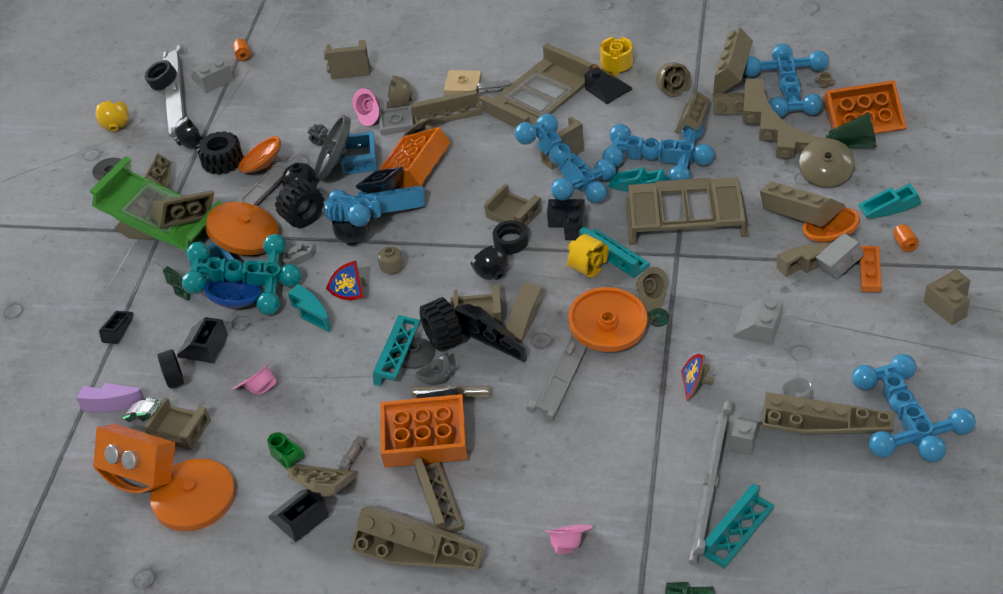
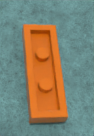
M861 245L864 256L859 260L861 292H881L879 246Z

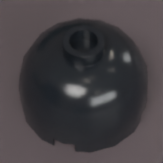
M185 115L174 126V133L176 135L174 140L179 146L183 145L187 149H196L203 136H200L199 130L189 117Z
M301 162L288 166L282 175L283 186L288 185L292 180L305 179L316 187L318 180L315 178L316 173L310 165Z
M332 221L334 235L339 241L347 243L348 246L357 245L358 241L363 240L369 231V223L362 227H356L349 221Z
M497 244L498 247L493 248L491 245L475 255L474 259L476 261L474 263L471 261L470 264L479 277L486 280H498L504 276V272L509 265V258L501 244Z

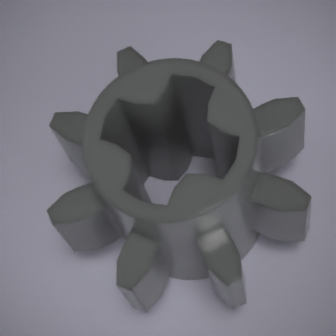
M314 124L307 132L310 134L309 140L315 145H323L328 136V129L322 124Z

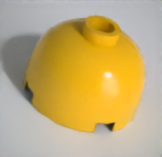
M105 101L96 106V120L102 128L117 131L127 124L129 111L125 103L117 101V103Z

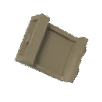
M359 40V46L331 49L330 44H327L326 50H324V59L328 60L326 67L327 73L331 74V79L370 76V63L365 40Z
M571 116L568 118L569 126L557 134L563 140L561 143H565L570 147L571 154L575 153L578 155L584 151L583 125ZM540 151L543 164L551 170L559 166L551 162L549 154L545 155L544 152Z
M507 184L498 189L484 205L487 218L498 223L509 220L523 223L525 227L542 211L541 197L534 195L530 200L510 193Z
M492 285V294L459 297L458 290H454V297H450L453 309L464 304H471L475 307L479 306L497 323L503 326L499 285Z
M163 398L150 419L147 420L145 429L147 434L175 442L176 447L192 450L211 419L206 407L199 406L196 411L172 406L168 398Z

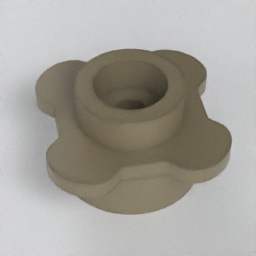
M821 72L815 77V82H818L822 88L835 84V80L832 79V74L829 72Z

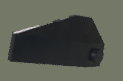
M471 304L455 307L454 311L459 319L463 334L524 363L526 362L525 348L481 307H475Z

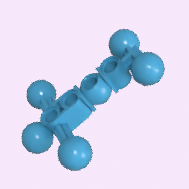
M781 43L772 50L773 60L760 61L756 57H748L743 73L746 77H755L760 71L777 70L779 88L783 93V97H774L769 101V104L780 118L784 117L789 111L803 110L806 114L812 116L822 111L824 102L818 94H809L803 98V101H800L801 82L796 76L795 68L810 67L813 71L817 72L825 70L829 65V56L824 51H814L809 57L793 58L791 47Z
M542 114L537 119L536 124L532 125L530 122H522L515 128L514 135L519 143L531 144L537 136L539 138L537 143L539 150L544 152L545 155L549 154L551 162L559 165L558 169L561 170L565 178H558L552 183L551 192L554 198L559 201L568 200L572 197L574 190L577 189L582 192L585 191V196L591 203H601L606 199L607 188L605 184L594 180L608 181L612 179L616 173L614 163L609 159H600L595 163L593 170H591L575 153L571 154L570 147L567 144L561 143L563 140L556 133L558 120L554 115Z
M616 124L609 133L612 145L603 151L602 159L611 160L617 168L623 163V151L626 152V156L629 159L641 160L643 156L646 160L653 161L658 158L659 162L677 164L669 171V180L691 179V173L688 169L689 164L695 161L698 165L707 166L713 162L715 152L708 144H699L694 149V142L703 135L702 124L697 131L685 125L681 130L682 136L685 138L684 141L661 139L660 142L654 138L644 141V137L631 136L630 128L624 124Z
M899 354L893 357L890 364L874 369L870 365H860L852 372L853 385L860 390H870L875 387L878 380L881 379L883 381V396L890 404V408L898 414V419L902 420V427L905 432L894 435L886 431H878L872 434L868 442L869 449L874 456L887 458L894 453L896 447L913 443L918 446L919 454L925 461L938 462L943 459L947 449L945 442L936 435L950 431L959 435H966L975 428L976 419L970 410L958 408L951 412L948 419L932 423L923 408L918 405L915 395L907 390L908 386L904 384V379L911 378L917 369L915 360L908 354Z

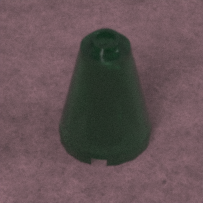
M865 113L829 130V135H826V138L838 140L848 148L877 147L870 113Z

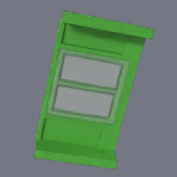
M126 156L90 190V193L93 194L92 207L157 240L165 241L184 251H187L188 246L197 242L206 232L205 226L209 212L214 207L223 204V202L218 200L200 221L159 229L151 215L153 201L182 195L130 171L131 158Z

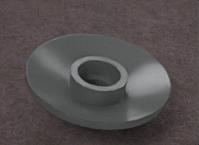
M113 157L98 162L92 170L94 178L100 181L122 159Z
M414 338L403 367L417 369L431 362L435 355L433 345L425 339ZM399 351L396 352V358L401 356Z

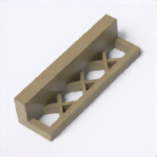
M476 90L411 103L415 124L419 123L418 120L428 117L437 118L436 116L442 115L443 117L440 118L444 120L437 124L482 115ZM475 107H476V109H477V110H472V111L468 110V109H470V108H475Z
M695 90L685 104L674 132L679 135L685 125L697 131L710 99Z
M421 457L414 459L416 475L435 527L450 533L464 530L440 462L424 466ZM438 471L435 479L427 475L428 472ZM436 485L444 488L440 495L433 491ZM442 501L450 504L447 511L440 509L439 505ZM447 518L456 520L457 524L446 527L445 521Z

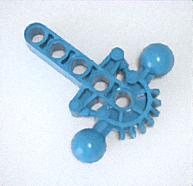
M414 186L370 194L361 191L357 196H350L345 191L336 189L328 195L326 202H324V213L326 218L331 221H349L353 226L362 227L370 221L371 215L374 218L381 217V213L425 206L424 187Z

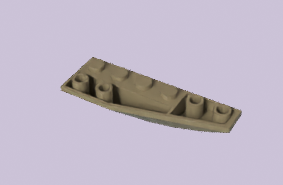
M157 153L142 177L169 189L172 162ZM148 190L128 211L145 218L152 210L153 201L162 200L164 196ZM117 221L114 229L127 238L153 239V237L120 221Z
M766 392L761 426L801 434H872L878 431L893 432L894 413Z
M370 505L361 509L351 551L389 564L478 570L485 547L435 526Z

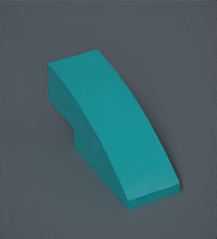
M644 167L615 173L608 186L611 189L628 192V185L656 183V181H668L669 179L663 169L647 172Z
M909 183L895 191L890 187L863 201L858 206L866 218H879L909 210L922 203L919 194Z
M297 284L288 293L291 306L298 309L301 319L330 332L329 319L321 302L309 290Z

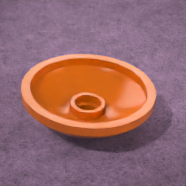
M272 136L252 148L238 165L240 172L253 173L271 167V163L275 160L281 148V139L278 136Z
M845 207L823 227L805 222L802 229L805 237L812 241L820 243L834 242L844 233L848 236L852 234L858 227L860 218L857 211Z

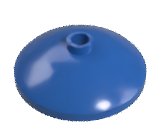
M224 278V282H221V280L208 282L205 285L204 294L215 304L229 309H236L255 303L259 295H261V288L258 285L242 283V280L232 283Z

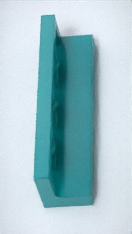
M584 226L579 230L580 236L585 233L608 245L609 254L607 261L632 278L637 277L650 267L648 261L595 228L591 231Z
M398 315L373 370L374 385L381 386L384 379L397 380L421 320ZM406 324L414 325L413 328L406 330ZM405 337L407 342L400 344L402 338ZM399 351L401 356L393 359L396 352ZM390 366H393L395 369L393 373L388 372Z
M753 483L749 486L705 539L706 546L702 556L726 569L774 510V504L759 497L760 487ZM756 504L766 508L760 513L753 512V507ZM752 519L753 525L751 527L741 528L740 523L742 521ZM740 534L741 540L739 542L729 543V536ZM727 549L728 556L724 560L715 555L719 550Z

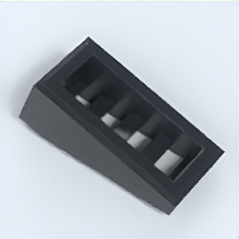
M115 311L99 330L101 341L103 343L118 344L133 317V312Z

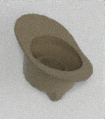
M658 267L648 268L636 282L638 299L642 302L646 311L651 313L661 308L667 287L666 274Z

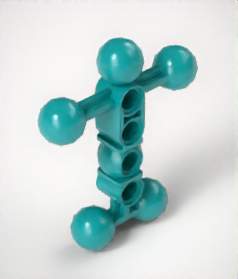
M278 234L267 236L263 242L264 251L268 254L267 261L250 260L247 262V260H244V264L236 259L225 262L224 258L223 260L218 257L209 258L210 250L208 246L202 242H194L188 246L186 256L191 262L190 271L182 279V286L187 293L199 294L206 285V279L203 274H207V278L213 282L220 280L224 282L225 278L232 283L242 280V283L246 282L250 285L265 286L264 293L259 295L256 305L261 314L269 316L278 312L281 305L279 297L275 294L276 285L279 281L286 287H295L300 283L302 273L300 268L293 264H287L280 269L278 265L279 256L284 253L286 242Z

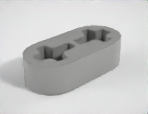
M301 243L284 251L280 255L282 266L287 264L299 265L314 256L313 247L310 243Z

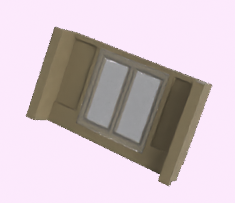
M546 43L543 46L544 58L494 99L484 94L479 97V101L482 102V110L514 127H517L522 122H530L532 125L536 124L537 119L542 114L553 113L575 93L577 94L585 87L584 74L591 70L593 63Z
M738 177L656 181V183L628 185L629 197H625L629 245L637 244L636 232L739 225L741 237H749Z

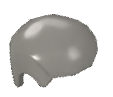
M795 378L781 386L782 395L812 399L813 388L809 379Z

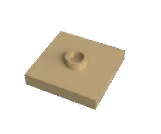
M449 70L443 90L444 95H453L471 90L478 91L481 71Z

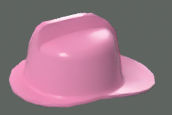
M366 88L357 90L352 99L354 110L361 124L371 126L379 117V100Z
M271 362L257 374L233 387L232 390L243 385L254 394L267 392L277 382L268 367Z
M578 524L554 530H545V532H549L551 546L554 547L557 554H568L580 546L582 533L593 527L587 524Z

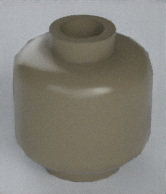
M385 247L378 253L379 266L384 273L395 274L403 267L401 251L398 248Z

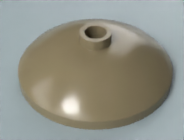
M829 138L818 139L809 143L803 149L799 160V167L803 177L809 183L821 188H834L844 184L851 177L855 165L851 150L842 142Z

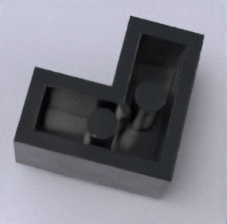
M548 199V228H564L565 240H576L580 236L579 230L585 226V199H568L565 201Z

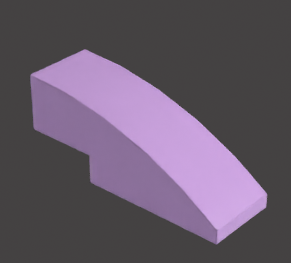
M104 383L101 389L83 386L77 396L82 411L91 412L123 410L130 408L135 402L145 400L140 388Z

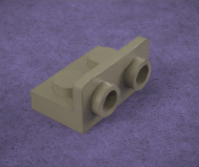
M712 93L713 114H743L745 93Z

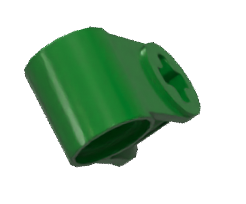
M275 432L268 436L267 443L271 456L286 470L291 468L299 459L303 460L305 458L303 450L283 433Z

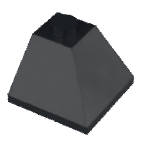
M595 67L584 74L585 90L605 104L611 103L632 90L630 85L599 67Z
M403 167L376 170L358 183L356 188L367 192V194L394 190L400 180Z

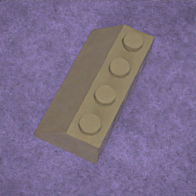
M741 27L735 31L732 30L727 35L715 73L713 93H723L742 80L753 40Z
M772 181L760 190L763 209L823 227L845 208V204L831 198Z

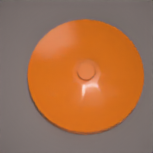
M228 202L214 207L207 216L205 226L209 238L217 246L240 255L264 253L263 242L265 238L271 234H279L276 220L267 211L244 202Z
M600 287L582 293L573 301L569 309L568 325L572 335L582 345L596 351L617 352L632 347L643 337L647 327V312L642 302L633 294L619 288Z
M190 459L173 466L174 472L171 483L151 491V508L155 517L162 525L177 531H194L215 523L225 515L235 497V484L229 470L221 463L210 459Z

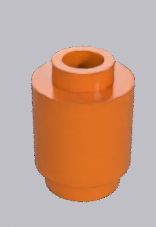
M244 39L235 40L233 50L236 59L240 61L249 59L251 52L248 42Z
M901 224L894 229V239L902 251L910 252L917 248L919 239L909 226Z

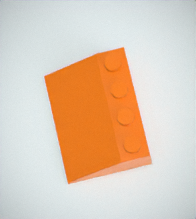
M895 80L826 90L823 96L826 116L836 140L905 130L907 128Z
M440 127L403 136L378 170L402 166L403 172L397 187L422 186L426 177L431 174L433 167L439 162L442 154L447 151L446 148L449 146L450 141Z
M463 394L380 402L381 457L384 468L414 465L413 460L420 457L423 464L468 460Z

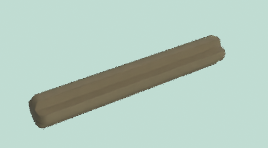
M412 387V398L417 399V393L457 387L458 394H463V398H490L491 387Z

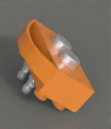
M118 424L99 426L96 429L93 467L107 482L122 491L129 493L152 491L171 483L174 472L175 442ZM119 476H122V477L128 478V479H130V480H134V481H137V482H140V483H143V484H146V485H149V486H148V487L135 486V485H132V484H130V483L124 481V480H123L121 477H119Z

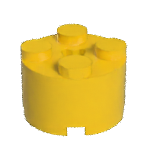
M610 37L602 41L600 47L601 67L613 75H619L621 72L632 68V42L624 37H620V39Z
M584 233L575 241L572 240L569 243V255L566 265L585 276L593 278L601 272L600 266L602 262L606 263L609 247L604 242Z

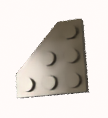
M295 464L288 469V478L313 492L321 493L322 496L331 497L355 479V471Z

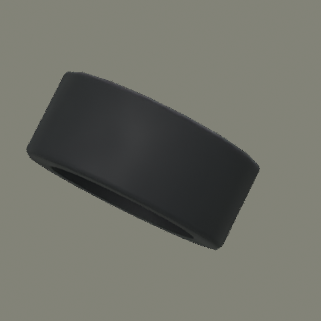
M161 60L151 65L145 72L144 77L152 89L160 90L166 88L175 80L177 72L169 61Z
M513 220L501 222L492 232L494 247L496 248L498 247L497 244H501L507 254L518 253L528 244L527 229L521 222ZM507 234H517L520 236L511 241L500 239Z
M170 349L158 353V361L168 388L184 384V378L174 350Z

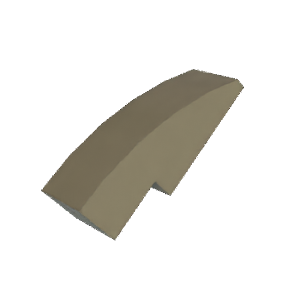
M832 242L807 244L777 254L776 268L785 277L801 269L808 273L820 267L816 256Z
M524 282L515 300L505 330L518 342L522 343L537 316L536 309L543 298L542 286Z

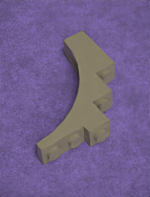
M746 79L742 122L760 123L759 140L777 141L776 158L794 159V153L801 154L809 143L818 139H824L823 137L804 133L783 121L773 111L767 101L764 92V81L761 79Z

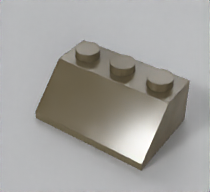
M202 191L153 201L151 215L159 229L200 221L212 208L214 191Z

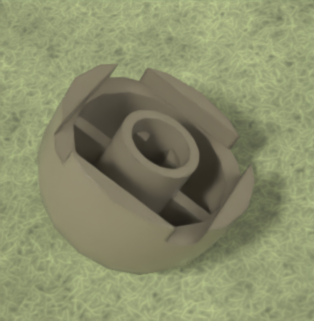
M669 62L663 65L657 73V85L668 96H680L690 86L691 74L683 64Z
M392 76L393 79H391L387 96L389 102L386 103V108L406 106L408 101H412L414 92L411 91L407 80L398 76Z

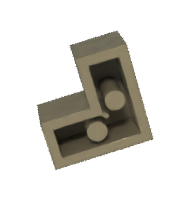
M957 269L951 271L926 286L924 303L951 325L967 317L970 300L967 298L970 279Z

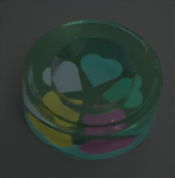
M662 308L651 310L649 312V323L655 327L665 326L668 323V312Z

